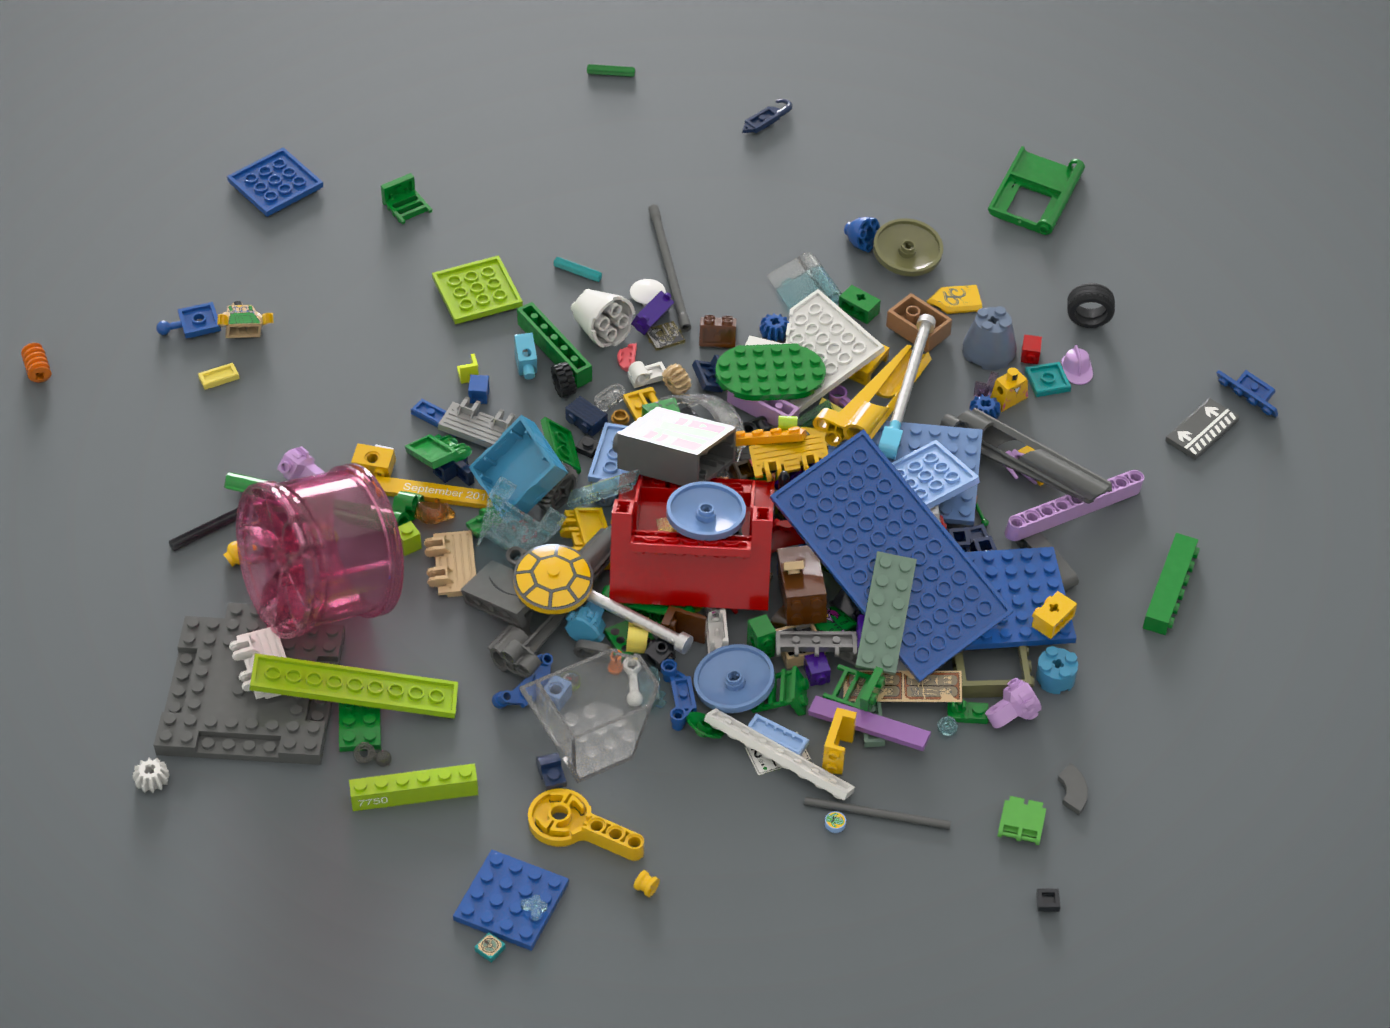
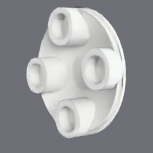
M639 280L631 286L630 297L645 307L661 290L665 293V288L656 280Z

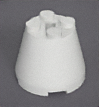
M586 289L577 298L576 302L571 305L574 319L590 339L602 348L611 345L617 346L629 335L632 329L630 325L632 317L635 315L634 306L628 299L620 295Z

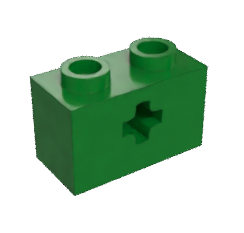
M851 285L839 296L838 307L848 315L868 324L880 313L881 300Z
M764 614L749 619L747 645L760 649L769 658L774 657L776 630L768 616Z

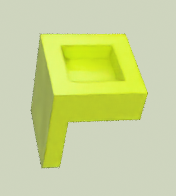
M474 353L471 354V364L457 366L461 384L469 383L470 375H479Z

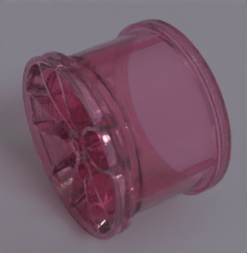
M356 463L335 466L326 473L279 483L264 481L251 484L245 489L238 505L236 519L239 561L250 598L259 616L267 627H271V631L284 639H291L307 634L315 626L355 616L375 618L389 614L395 608L401 595L404 578V559L400 532L393 509L383 488L365 467Z

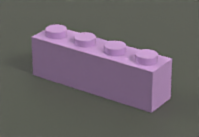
M729 391L727 393L728 403L756 418L765 416L767 423L778 428V416H797V424L799 423L800 408L785 400L749 401L736 398Z

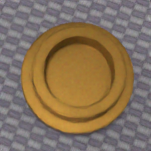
M622 409L614 411L611 416L613 424L627 425L630 421L628 413Z

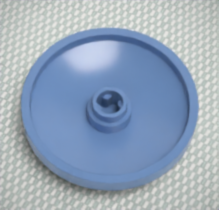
M702 481L689 483L675 490L667 501L666 515L670 525L680 534L696 540L713 541L727 538L735 534L743 526L746 518V505L743 498L732 488L716 482Z
M744 644L727 645L713 650L700 661L694 673V686L699 699L711 709L716 708L723 713H739L758 706L770 695L775 683V672L770 658L760 649Z

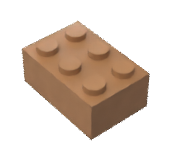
M910 293L888 310L886 327L914 344L918 333L916 324L919 316L922 314L933 316L936 320L933 332L929 333L924 348L925 352H929L951 334L952 319Z

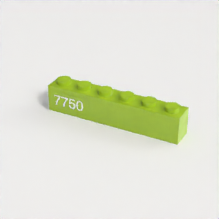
M475 763L349 780L353 811L478 795Z

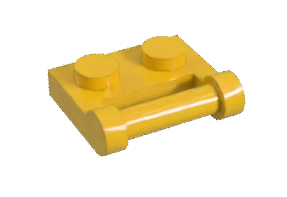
M653 387L623 395V400L635 421L642 417V405L648 404L645 398L649 399L651 403L658 401Z

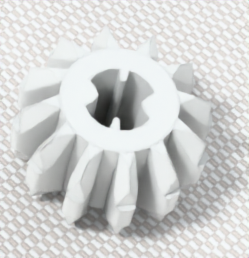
M150 757L146 762L140 760V765L135 766L133 780L138 789L142 788L144 793L148 790L154 793L155 789L162 790V785H167L169 770L165 762H160L158 757L153 761Z

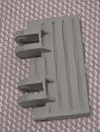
M465 397L461 404L452 402L439 422L438 430L487 448L491 447L500 438L515 418V414L510 413L507 420L503 421L504 410L502 409L498 411L495 418L482 412L475 416L481 402L476 401L470 409L468 408L470 404L469 397Z

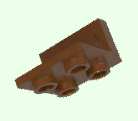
M704 315V317H701L699 346L735 347L736 319L733 316L725 315L722 318H715L714 315Z
M669 606L661 625L678 634L685 632L693 636V641L705 644L707 617L699 613Z

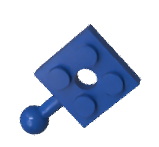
M213 302L177 309L180 321L171 323L160 321L156 326L157 332L161 335H167L170 330L182 328L185 339L221 331V327L217 325L218 317Z

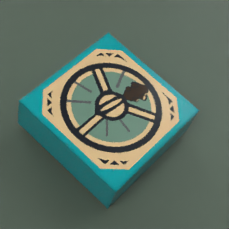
M488 933L474 948L475 952L492 963L506 948V945L491 933Z

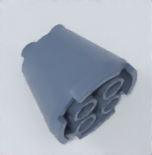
M1002 306L981 308L977 311L964 337L962 345L963 355L969 363L973 362L980 365L985 370L1005 368L1014 359L1017 351L1011 316Z

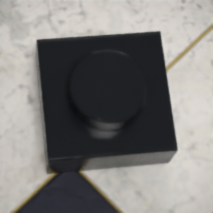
M584 435L575 447L576 452L592 459L599 441Z
M1037 888L1038 912H1059V889Z

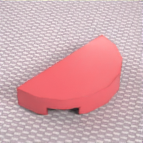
M637 343L628 344V347L620 349L617 354L618 365L626 372H628L629 366L635 362Z

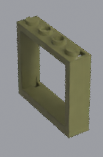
M1019 646L1017 648L1023 678L1020 680L1028 683L1030 687H1034V676H1030L1032 664L1031 660L1027 658L1029 656V646ZM962 651L952 658L953 671H962V698L1003 697V689L1008 687L1010 680L966 681Z

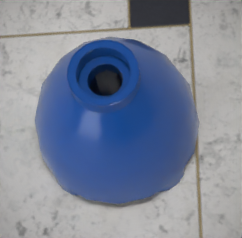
M860 217L852 222H848L844 227V233L853 246L862 251L870 252L873 249L874 237L880 228V223L873 217Z

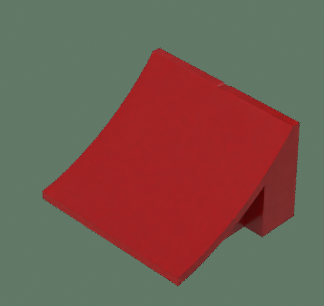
M622 473L619 498L614 500L611 518L609 598L618 603L671 606L689 605L692 607L768 611L774 506L770 495L774 493L775 481L767 482V480L712 478L708 481L722 483L735 490L745 502L746 518L741 527L742 535H731L720 540L702 541L680 534L670 525L667 519V501L675 490L682 487L681 485L640 474Z

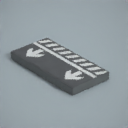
M1209 398L1168 434L1165 441L1196 460L1239 421L1240 416Z

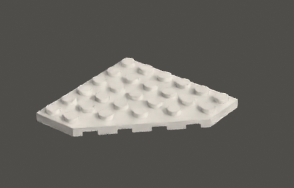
M819 289L790 309V319L787 324L786 342L784 344L796 343L820 356L826 368L825 381L823 386L816 389L811 396L785 401L799 407L800 414L885 351L884 346Z

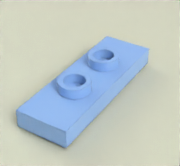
M757 713L748 724V727L799 756L802 755L809 745V739Z

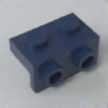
M714 355L711 362L695 360L692 364L704 391L719 393L723 391L715 377L716 363L719 355Z

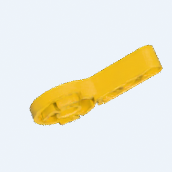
M557 788L545 791L538 795L529 807V829L537 840L546 845L563 847L584 840L631 861L640 860L644 855V838L642 835L592 814L591 806H589L587 800L573 790ZM555 813H565L567 815L564 819L560 820L552 817Z

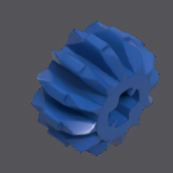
M767 314L765 318H762L759 330L763 338H767L770 341L774 340L775 342L777 340L783 341L786 338L787 324L789 322L787 317H782L781 314Z
M983 394L980 397L975 396L970 403V410L977 408L995 419H998L1000 416V403L997 402L996 398H990V395L987 397Z

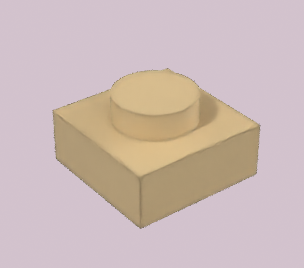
M804 560L783 562V571H788V574L800 573V569H804Z

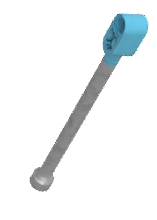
M922 314L918 318L916 324L918 329L917 337L889 427L884 426L878 446L889 459L895 460L903 434V430H900L928 335L935 328L936 320L929 314Z

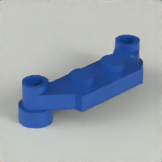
M549 653L539 654L537 657L542 662V665L529 678L521 681L512 691L505 690L494 694L492 697L493 705L499 709L507 705H520L522 708L527 706L541 693V688L550 678L553 656Z
M666 659L661 663V673L663 674V680L671 684L675 708L670 711V721L672 722V728L680 731L687 722V715L690 712H697L691 676H685L677 670V663L674 660Z

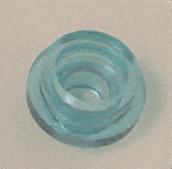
M945 716L939 720L937 729L941 734L951 736L957 732L958 724L953 717Z

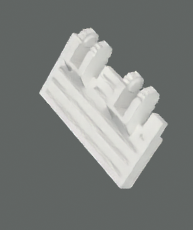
M276 626L236 636L237 640L232 641L229 645V648L234 651L233 659L235 661L244 660L247 669L239 674V679L244 682L242 684L244 691H251L249 688L255 653L286 657ZM254 691L256 699L263 697L269 699L280 696V694Z

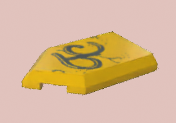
M977 285L941 287L927 300L928 304L941 308V311L946 314L977 312L982 308Z

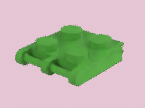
M1010 796V799L1004 802L997 837L1016 838V841H1030L1039 846L1046 808H1042L1043 803L1029 800L1027 805L1024 804V798Z

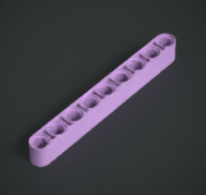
M1131 470L1107 479L1112 482V492L1108 491L1098 496L1090 504L1070 495H1065L1015 514L1008 520L1005 537L1011 541H1018L1135 496L1140 492L1144 475L1138 470Z

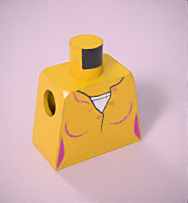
M1013 367L1009 368L1006 374L996 379L990 397L996 398L997 402L1000 403L1001 412L1028 398V380L1018 369Z

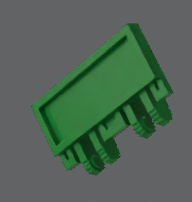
M429 434L405 445L408 454L432 469L451 461H461L472 454L470 446L465 445V443L458 444V440L451 435L441 436L438 434L432 436Z

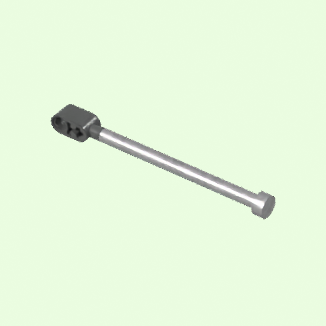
M512 546L507 550L506 558L515 568L519 559L514 560V558L518 555H521V558L528 551L519 546ZM594 590L591 591L587 599L589 602L673 644L674 650L682 654H686L692 646L693 636L685 632L678 634Z

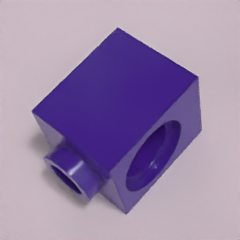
M819 652V657H815L814 654L805 655L804 670L810 686L829 683L831 669L825 653Z

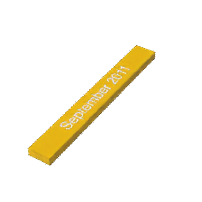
M376 476L371 489L372 494L391 497L397 496L400 491L421 494L424 496V501L480 509H489L493 506L486 490Z

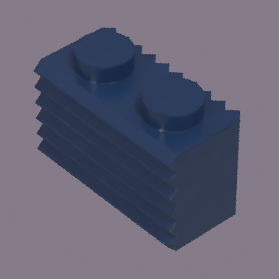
M581 396L565 408L566 420L570 424L579 427L583 433H588L591 437L603 429L605 422L608 423V414Z

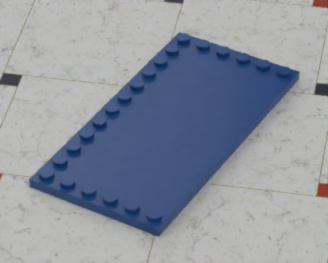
M864 429L770 495L772 502L864 616L877 551L917 559L899 659L918 683L1013 613L1012 608Z

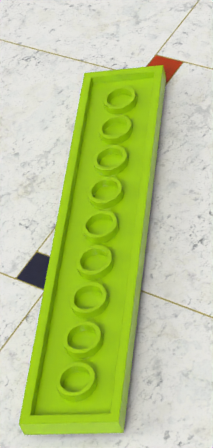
M255 653L249 690L454 719L458 682Z

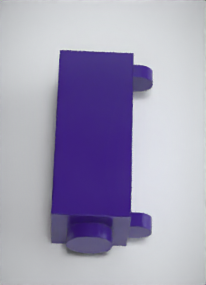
M661 290L636 315L631 324L637 331L645 335L669 311L674 304L671 294L668 292L664 293Z

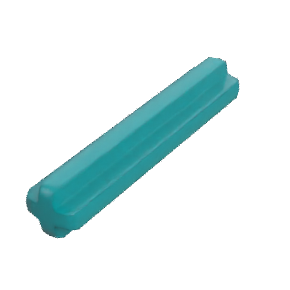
M561 257L554 259V266L596 282H600L602 279V273Z

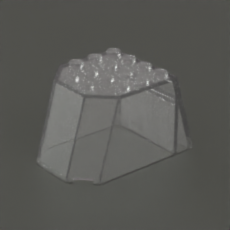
M611 648L519 687V690L574 779L579 783L633 759L660 683L640 654L634 653V655L618 652V649Z

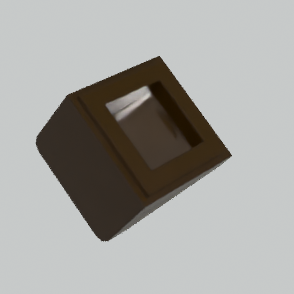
M749 459L732 463L728 467V470L736 479L755 477Z

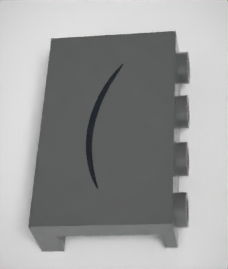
M493 560L460 589L466 604L520 628L527 624L524 614L531 609L519 599L515 592L513 584L514 569Z

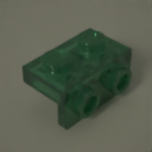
M826 400L797 419L798 426L800 428H814L813 421L822 409L829 408L834 410L831 402Z

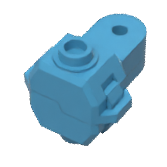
M587 601L584 607L581 606L576 611H570L565 617L567 620L565 629L568 635L572 637L571 639L574 641L584 639L601 642L605 637L603 630L606 624L602 619L605 609Z

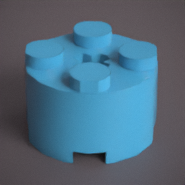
M1055 646L1047 647L1046 651L1042 652L1039 656L1035 677L1040 683L1042 690L1052 694H1060V691H1066L1067 689L1070 691L1075 685L1078 670L1076 654L1062 648H1056Z

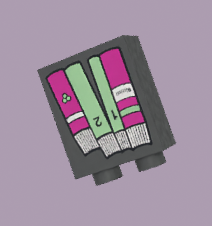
M656 407L643 417H639L622 431H618L613 439V451L617 453L618 469L681 486L694 482H708L735 462L736 427Z

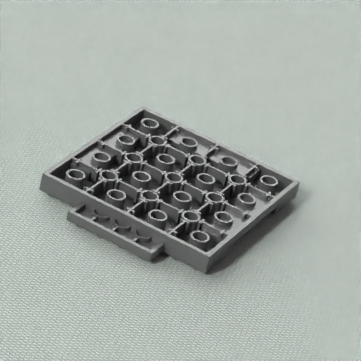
M228 603L225 618L185 616L178 643V657L165 710L161 713L154 742L156 755L321 765L333 702L280 695L265 699V697L256 699L254 691H244L242 689L244 682L239 679V674L247 669L244 660L235 661L233 659L234 651L229 648V645L232 641L237 640L236 636L276 626L286 658L340 665L345 640L344 625L306 623L308 616L307 607Z

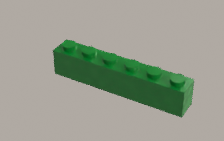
M533 302L517 308L518 325L525 333H533L535 344L555 365L563 362L569 364L571 371H573V377H575L576 388L592 381V365Z
M1179 533L1175 534L1147 610L1143 629L1166 635L1168 628L1172 629L1175 618L1172 616L1173 614L1177 615L1180 603L1177 602L1178 600L1182 601L1185 589L1182 588L1183 586L1187 587L1190 575L1187 574L1188 572L1192 573L1195 562L1192 560L1193 558L1197 559L1200 548L1197 547L1199 539Z

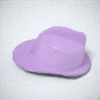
M1075 345L1062 358V367L1069 382L1083 385L1091 381L1093 370L1087 351Z

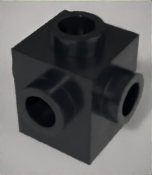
M658 637L648 644V649L645 651L644 659L660 672L662 661L666 659L675 660L676 650H674L673 644Z

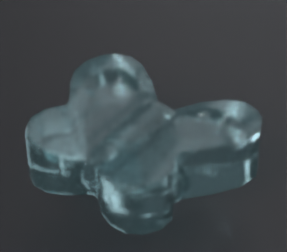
M535 894L532 898L521 900V909L530 910L532 920L537 921L540 919L541 913L547 911V903L541 901L540 896Z

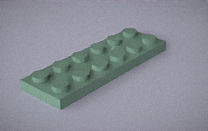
M877 551L856 659V668L874 671L877 666L883 668L886 674H896L917 559Z

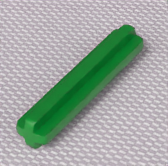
M588 64L587 73L634 77L635 67Z

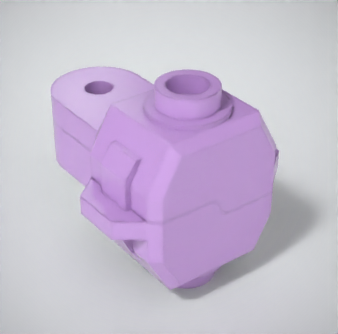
M302 446L286 452L277 467V470L289 482L298 481L308 490L317 491L328 485L327 474L314 464L315 459Z
M1014 678L1008 682V687L1003 689V699L990 707L985 714L993 728H1000L1017 716L1026 720L1036 718L1039 715L1038 711L1041 710V704L1028 683Z

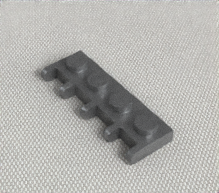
M776 631V657H780L781 652H794V657H799V652H814L815 657H819V652H834L835 657H839V652H852L853 657H857L856 631Z

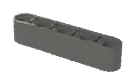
M1041 532L1015 541L1021 549L1053 547ZM1054 548L1065 591L1078 585L1079 579L1075 571Z

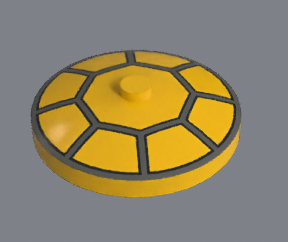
M558 544L542 545L525 553L517 562L513 574L514 589L519 599L526 606L544 614L567 613L578 608L588 599L593 588V570L588 560L571 547Z

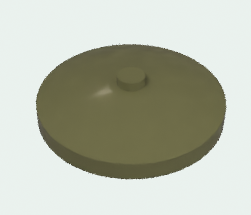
M901 218L891 220L877 230L873 242V252L879 263L889 271L903 276H920L931 272L938 266L943 254V243L939 234L924 222Z

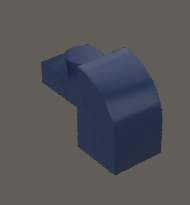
M468 456L461 461H451L433 469V473L444 483L456 476L468 486L475 483L474 475L469 468Z

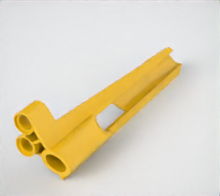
M906 345L840 412L829 408H824L820 411L813 421V426L819 432H826L825 441L830 446H838L842 441L849 440L863 429L871 439L875 436L895 408L912 353L911 345ZM929 352L922 355L915 381L932 360ZM875 394L882 398H892L886 407L869 403Z

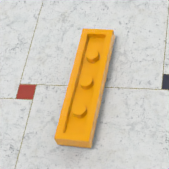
M798 426L790 427L788 430L774 428L765 432L762 429L754 430L752 433L737 431L736 446L798 442L805 439L807 432L806 428L800 429Z

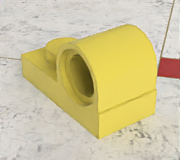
M629 622L626 652L645 654L648 631Z

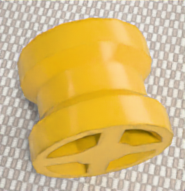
M643 870L636 878L633 888L637 891L641 890L645 896L651 897L657 890L660 879L656 876L651 877L649 872Z

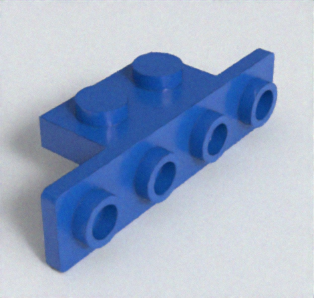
M1247 370L1243 372L1237 381L1222 371H1217L1220 384L1225 387H1231L1236 395L1246 397L1251 405L1261 407V410L1266 415L1278 416L1277 408L1268 403V400L1276 392L1273 387Z

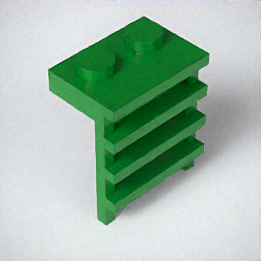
M411 173L381 185L382 203L387 206V209L392 212L394 217L396 216L399 223L405 224V220L427 211L429 213L433 212L432 208L415 190V180Z
M838 664L837 669L844 672L833 694L824 693L823 698L870 712L886 681L884 669L876 666L872 675ZM848 675H855L844 698H838ZM860 678L866 679L855 703L850 702L849 700Z
M793 666L792 670L788 671L781 669V672L775 673V683L769 695L768 704H765L764 700L761 704L752 708L751 711L756 713L791 705L798 716L806 715V706H808L807 690L809 689L808 679L804 678L797 666ZM781 678L780 699L776 702L777 679Z

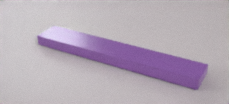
M815 696L808 710V715L829 722L833 721L836 708L857 712L855 730L920 751H924L931 736L930 731L819 696Z

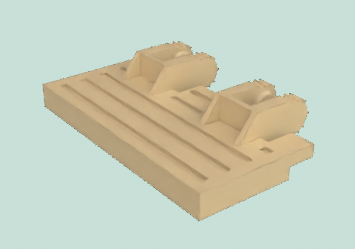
M469 530L435 533L433 537H429L424 541L426 556L435 557L436 567L428 568L427 575L430 577L427 583L431 587H438V596H463L460 589L476 575L472 532Z

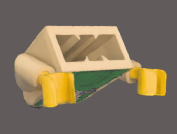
M235 301L232 305L227 306V312L218 314L217 320L219 327L226 325V338L260 337L261 327L268 323H274L273 313L261 315L255 311L252 305H243L240 301Z

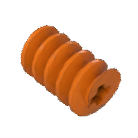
M39 343L25 345L21 355L28 378L38 383L47 381L52 373L42 345Z

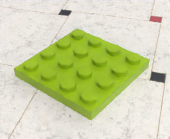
M499 255L432 273L435 285L455 324L523 306V301Z

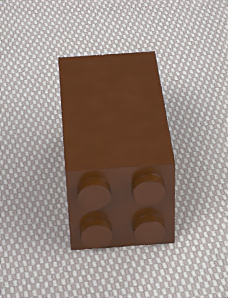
M809 546L777 549L778 580L787 626L827 622V593L818 557ZM804 560V569H800V573L788 574V571H783V562Z

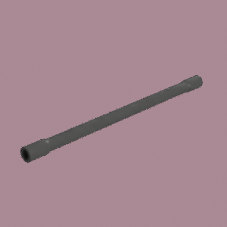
M653 204L648 208L650 218L654 225L680 329L683 332H687L691 329V324L685 310L662 226L658 206Z

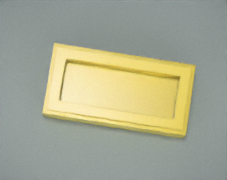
M233 363L198 373L204 390L240 379Z

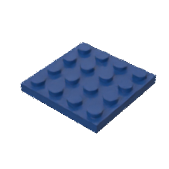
M284 147L227 176L228 182L267 217L324 187L323 182Z
M491 849L455 911L453 921L487 934L491 933L497 938L532 951L569 884V878Z

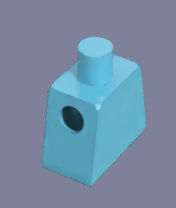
M533 333L514 335L515 359L518 373L521 376L524 375V378L527 380L533 379L537 373V355Z

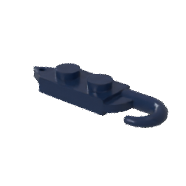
M787 99L776 100L777 104L785 103L787 106L782 109L772 106L764 108L745 120L742 133H758L790 112L793 107L792 103Z

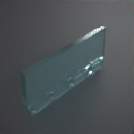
M636 469L572 490L567 505L572 510L583 506L584 503L587 505L600 501L601 498L606 499L618 493L633 490V485L637 483L640 471Z

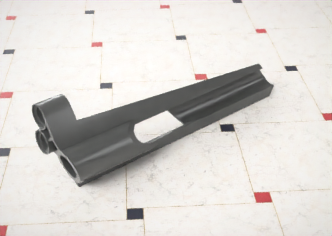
M977 408L967 410L959 417L948 413L941 420L940 426L982 429L980 455L1087 504L1094 502V499L1108 491L1112 492V482ZM1018 440L1034 450L1017 459L999 449L998 446L1008 441Z
M611 525L606 529L601 528L579 551L592 567L593 583L610 563ZM528 610L524 614L527 624L523 628L510 623L487 647L490 650L495 665L502 671L508 669L514 674L529 678L542 665V662L535 654L569 612L551 614L534 633H531L530 621L534 610Z

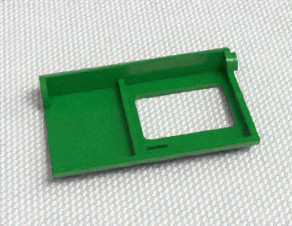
M1021 146L988 207V212L996 218L1043 235H1049L1052 233L1085 169V165L1079 159H1072L1068 166L1029 153L1025 150L1024 146ZM1020 187L1051 197L1038 223L1007 212Z

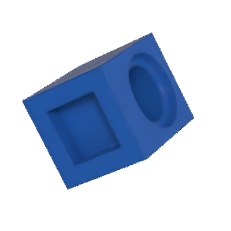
M470 375L468 388L470 403L474 404L476 401H480L481 404H487L490 389L489 375Z

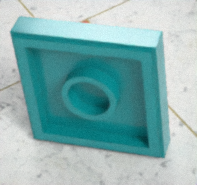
M1060 362L1025 367L1024 372L1036 397L1071 392V385Z

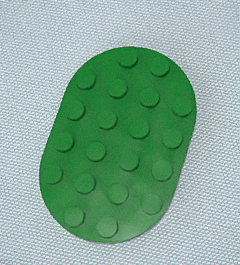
M796 343L738 345L719 357L715 369L716 381L724 391L728 390L734 394V397L749 401L792 400L811 396L816 389L823 386L826 374L825 364L820 356Z

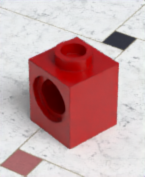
M1024 334L1020 362L1039 364L1041 336Z

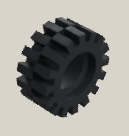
M563 362L553 365L551 367V377L559 397L575 394V377H573V371H571L569 364Z

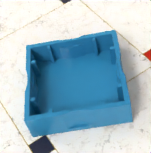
M520 415L502 433L500 438L469 466L478 483L486 490L491 503L500 517L514 525L568 474V471L535 422L523 415Z

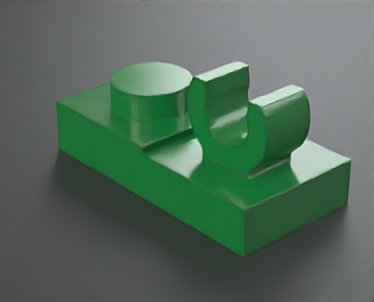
M965 700L963 702H948L947 722L988 724L989 719L985 714L989 709L988 703L966 702Z

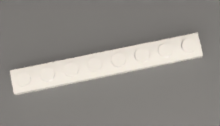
M715 708L706 714L704 721L709 723L712 728L723 731L728 737L744 743L747 748L760 752L763 757L774 760L785 769H790L797 773L800 778L807 779L814 783L816 787L832 793L835 798L846 800L853 794L855 787L722 711Z

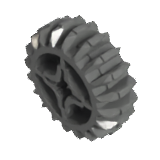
M563 462L562 464L568 471V474L537 503L540 508L551 513L554 510L558 511L560 507L566 504L577 487L578 474L576 470Z

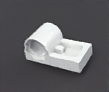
M636 361L629 366L628 378L634 388L662 381V373L665 367L662 361L644 366L641 361Z

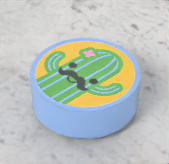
M834 811L826 815L825 827L828 831L839 833L845 829L846 818L842 813Z

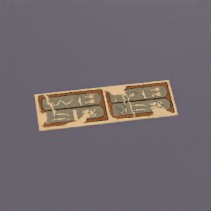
M857 670L869 675L873 673L871 670ZM896 671L895 675L884 673L886 681L876 701L962 702V671H934L920 683H918L910 671ZM848 675L844 683V696L855 675ZM860 678L849 700L850 702L856 701L866 679Z

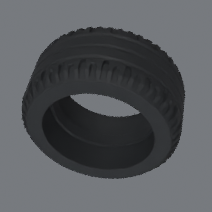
M1085 283L1079 285L1068 295V316L1073 323L1081 327L1096 328L1103 326L1114 316V295L1109 288L1101 284ZM1088 302L1099 303L1102 306L1094 309L1083 308L1080 305Z

